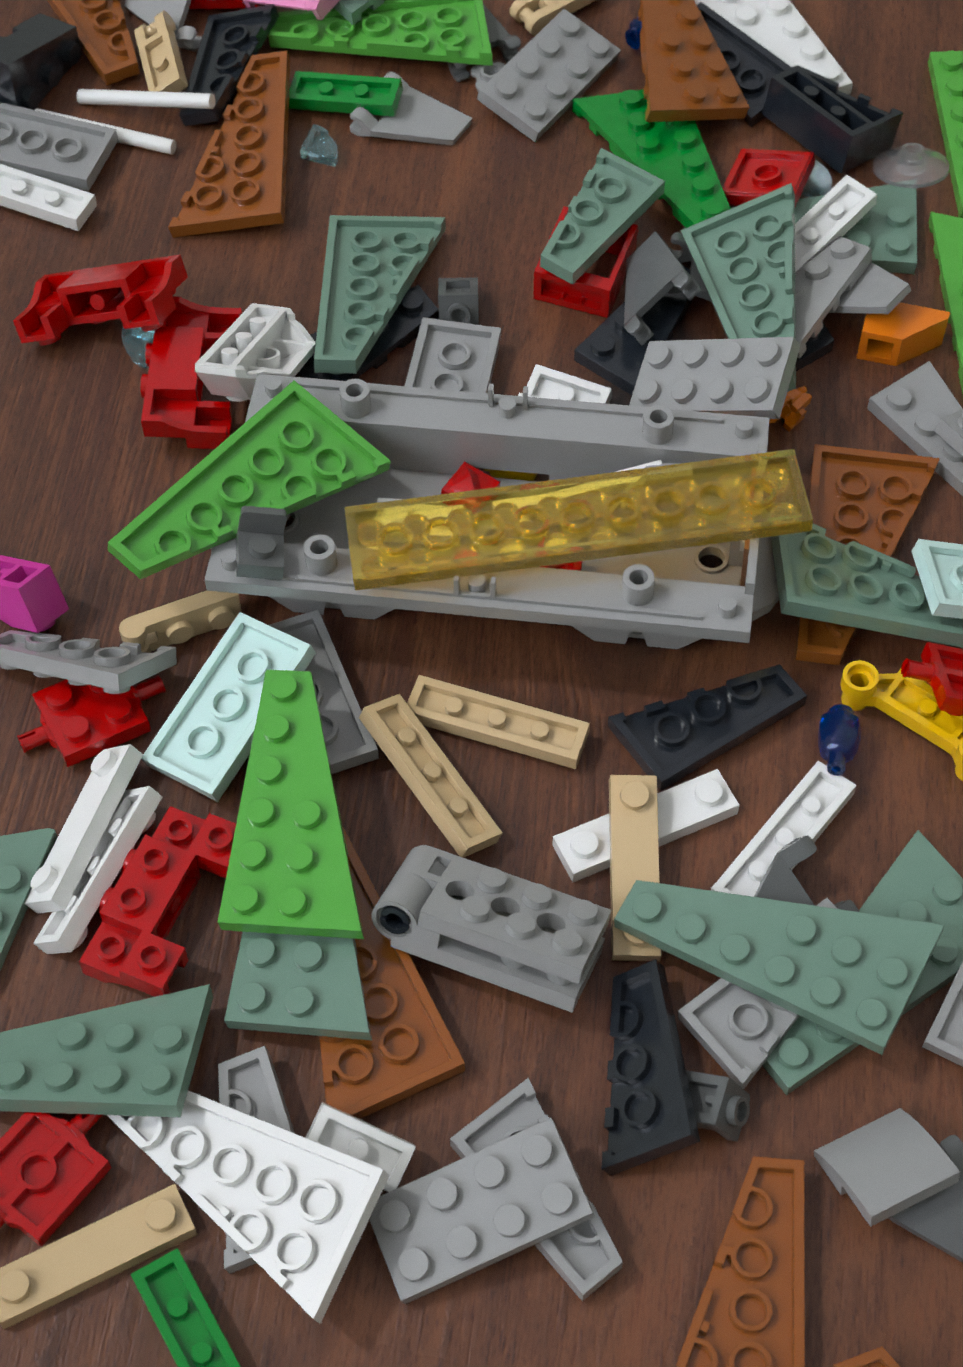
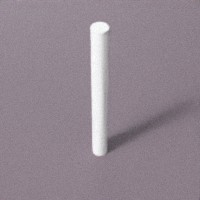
M79 89L77 92L79 104L213 109L215 106V96L212 93Z
M39 108L35 109L44 113L114 128L117 131L119 143L173 155L176 149V141L173 139Z

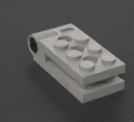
M421 845L414 847L409 852L373 908L371 916L376 929L382 935L391 939L390 947L573 1012L602 953L605 940L602 936L609 924L612 910L593 904L588 900L556 891L545 885L502 872L497 868L488 867L431 846Z

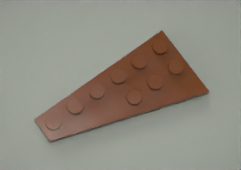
M640 0L638 16L639 21H642L640 45L642 73L645 74L646 85L644 87V99H647L646 122L745 119L750 107L695 1Z

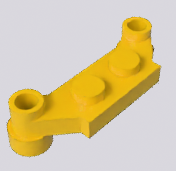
M857 660L847 664L843 670L840 682L843 691L841 696L842 704L852 711L862 710L866 706L876 707L951 754L956 765L955 773L963 781V716H953L945 711H940L932 687L923 680L902 677L901 669L898 673L879 674L875 666L866 661Z

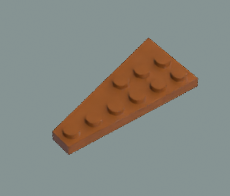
M287 50L251 55L236 86L237 96L233 104L227 105L223 113L224 122L221 129H215L195 170L197 178L191 190L185 191L180 201L182 209L178 217H173L168 226L172 238L284 223L291 64Z
M814 444L806 528L808 529L810 524L813 523L825 528V536L845 545L855 541L893 558L937 470L940 458ZM799 617L795 660L840 665L858 628Z
M343 827L348 852L347 857L364 939H355L372 1040L319 1037L326 1104L361 1119L464 1072L465 1062L409 953L390 947L391 939L382 935L374 926L371 916L372 910L380 897Z
M753 1156L675 1367H805L804 1160Z

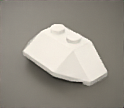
M252 303L195 363V372L211 394L226 396L228 400L236 402L251 400L257 374L295 377L314 354L316 342L304 326L295 320V314L290 308Z

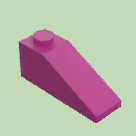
M0 555V620L11 627L35 633L51 628L55 624L56 619L69 610L51 566Z

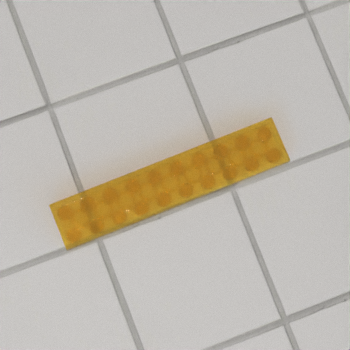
M794 449L345 507L355 591L454 578V576L464 577L812 531L813 517Z

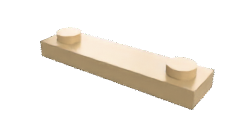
M422 675L418 676L407 702L423 726L573 769L577 768L590 729V723Z
M397 694L364 707L359 719L457 854L464 858L496 844L503 832L402 696Z
M610 775L611 959L617 961H653L656 959L660 961L661 949L614 927V918L636 880L660 883L657 776Z
M173 1184L1 1267L0 1325L3 1330L196 1236V1229L176 1185Z

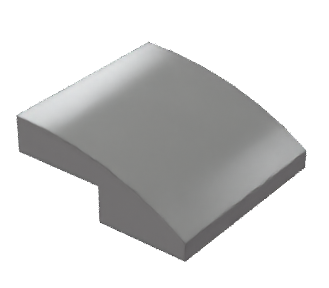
M901 1108L814 1150V1157L840 1195L845 1193L849 1195L870 1227L959 1182L960 1171L933 1137Z

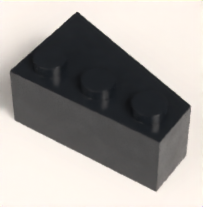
M39 13L13 27L12 34L9 36H0L1 103L31 110L38 107L40 101L53 87L57 86L60 79L82 56L76 26Z
M799 65L772 76L762 114L840 174L891 150L903 115L902 111L892 108L890 113L874 107L870 105V97L860 93L857 99L838 90L839 83Z

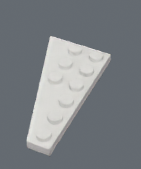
M694 0L696 5L700 2L704 3L789 66L799 65L839 83V91L848 95L851 94L853 82L790 0Z
M190 1091L187 1092L181 1117L107 1115L248 1253L278 1285L315 1321L321 1324L389 1178L384 1169Z

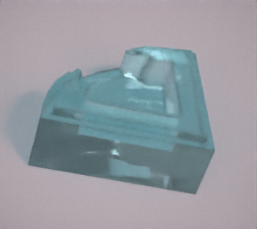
M313 124L300 148L301 159L336 167L338 163L337 144L329 136V132L325 128Z
M815 160L813 170L802 192L803 195L809 197L826 195L832 187L829 171L817 160Z
M122 327V341L126 352L135 364L146 369V344L153 343L155 330L142 331L141 327L124 329Z

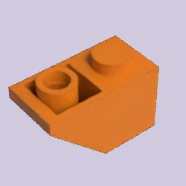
M900 302L889 314H866L856 358L898 366L939 347L943 342L950 312Z

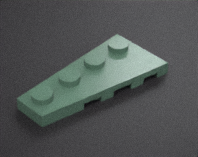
M601 148L596 156V163L593 169H589L583 179V186L580 192L570 202L567 215L563 221L559 222L540 255V267L573 284L664 193L665 181Z

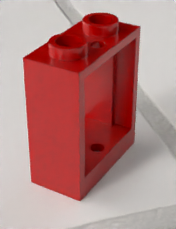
M563 207L550 238L559 222L563 221L567 215L568 207ZM632 224L605 251L606 253L618 255L609 278L584 272L573 284H570L540 267L539 259L534 270L533 299L608 318L626 277L627 258L636 250L638 225Z

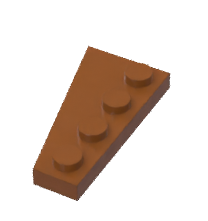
M47 0L61 21L76 26L81 49L106 86L140 73L137 57L119 0Z

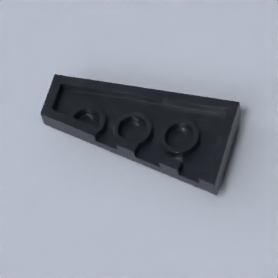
M700 2L697 4V7L750 107L744 120L752 128L765 118L762 111L772 76L792 67Z
M274 4L208 16L186 93H212L215 96V106L213 109L181 108L179 116L185 126L219 121L237 90L236 86L251 55L258 54L280 16Z
M683 266L686 269V271L690 273V269ZM683 292L666 293L651 307L641 319L654 335L643 345L624 328V301L574 350V361L632 395L649 341H670L678 321L683 319L694 297L689 300Z
M416 285L407 291L357 373H315L313 354L295 376L338 381L359 379L372 366L377 369L388 360L387 355L397 347L404 348L416 339L423 317L439 319V309L421 287ZM317 332L310 335L315 342Z
M778 664L726 681V685L708 691H705L703 687L687 692L686 698L663 704L662 700L645 705L643 711L627 716L624 715V712L609 716L607 726L648 776H657V787L662 791L803 707L806 703L807 695L783 667Z
M656 959L613 977L610 1036L614 1038L613 1059L608 1061L607 1080L612 1083L610 1107L605 1108L604 1128L609 1131L608 1151L602 1153V1170L610 1176L701 1142L665 967Z

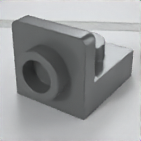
M478 277L439 278V320L479 325Z
M255 506L241 507L236 534V577L282 580L284 573L283 535L287 520L286 510Z
M686 1070L697 1127L716 1131L726 1140L738 1141L741 1129L749 1118L750 1094L730 1077Z

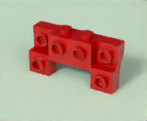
M181 254L44 275L35 283L34 293L27 308L13 320L21 343L38 341L39 345L52 344L62 338L61 333L71 325L100 324L114 319H121L124 329L141 327L142 331H152L162 327L165 324L164 320L177 308L173 295L177 292L176 288L188 278Z
M173 296L177 308L164 320L165 324L162 327L155 329L153 343L146 344L145 360L149 370L148 374H142L140 385L141 397L144 398L141 416L144 437L186 438L187 448L215 449L231 434L233 418L230 401H202L204 383L195 372V363L242 314V308L209 307L193 303L180 296Z
M170 806L153 836L145 835L138 848H133L129 851L123 862L122 875L115 887H109L105 891L99 905L102 923L79 960L83 974L102 982L128 986L154 997L169 994L168 982L177 966L182 968L186 966L188 956L185 947L165 939L201 878L199 868L226 878L236 823L211 813L208 814L206 819H202Z

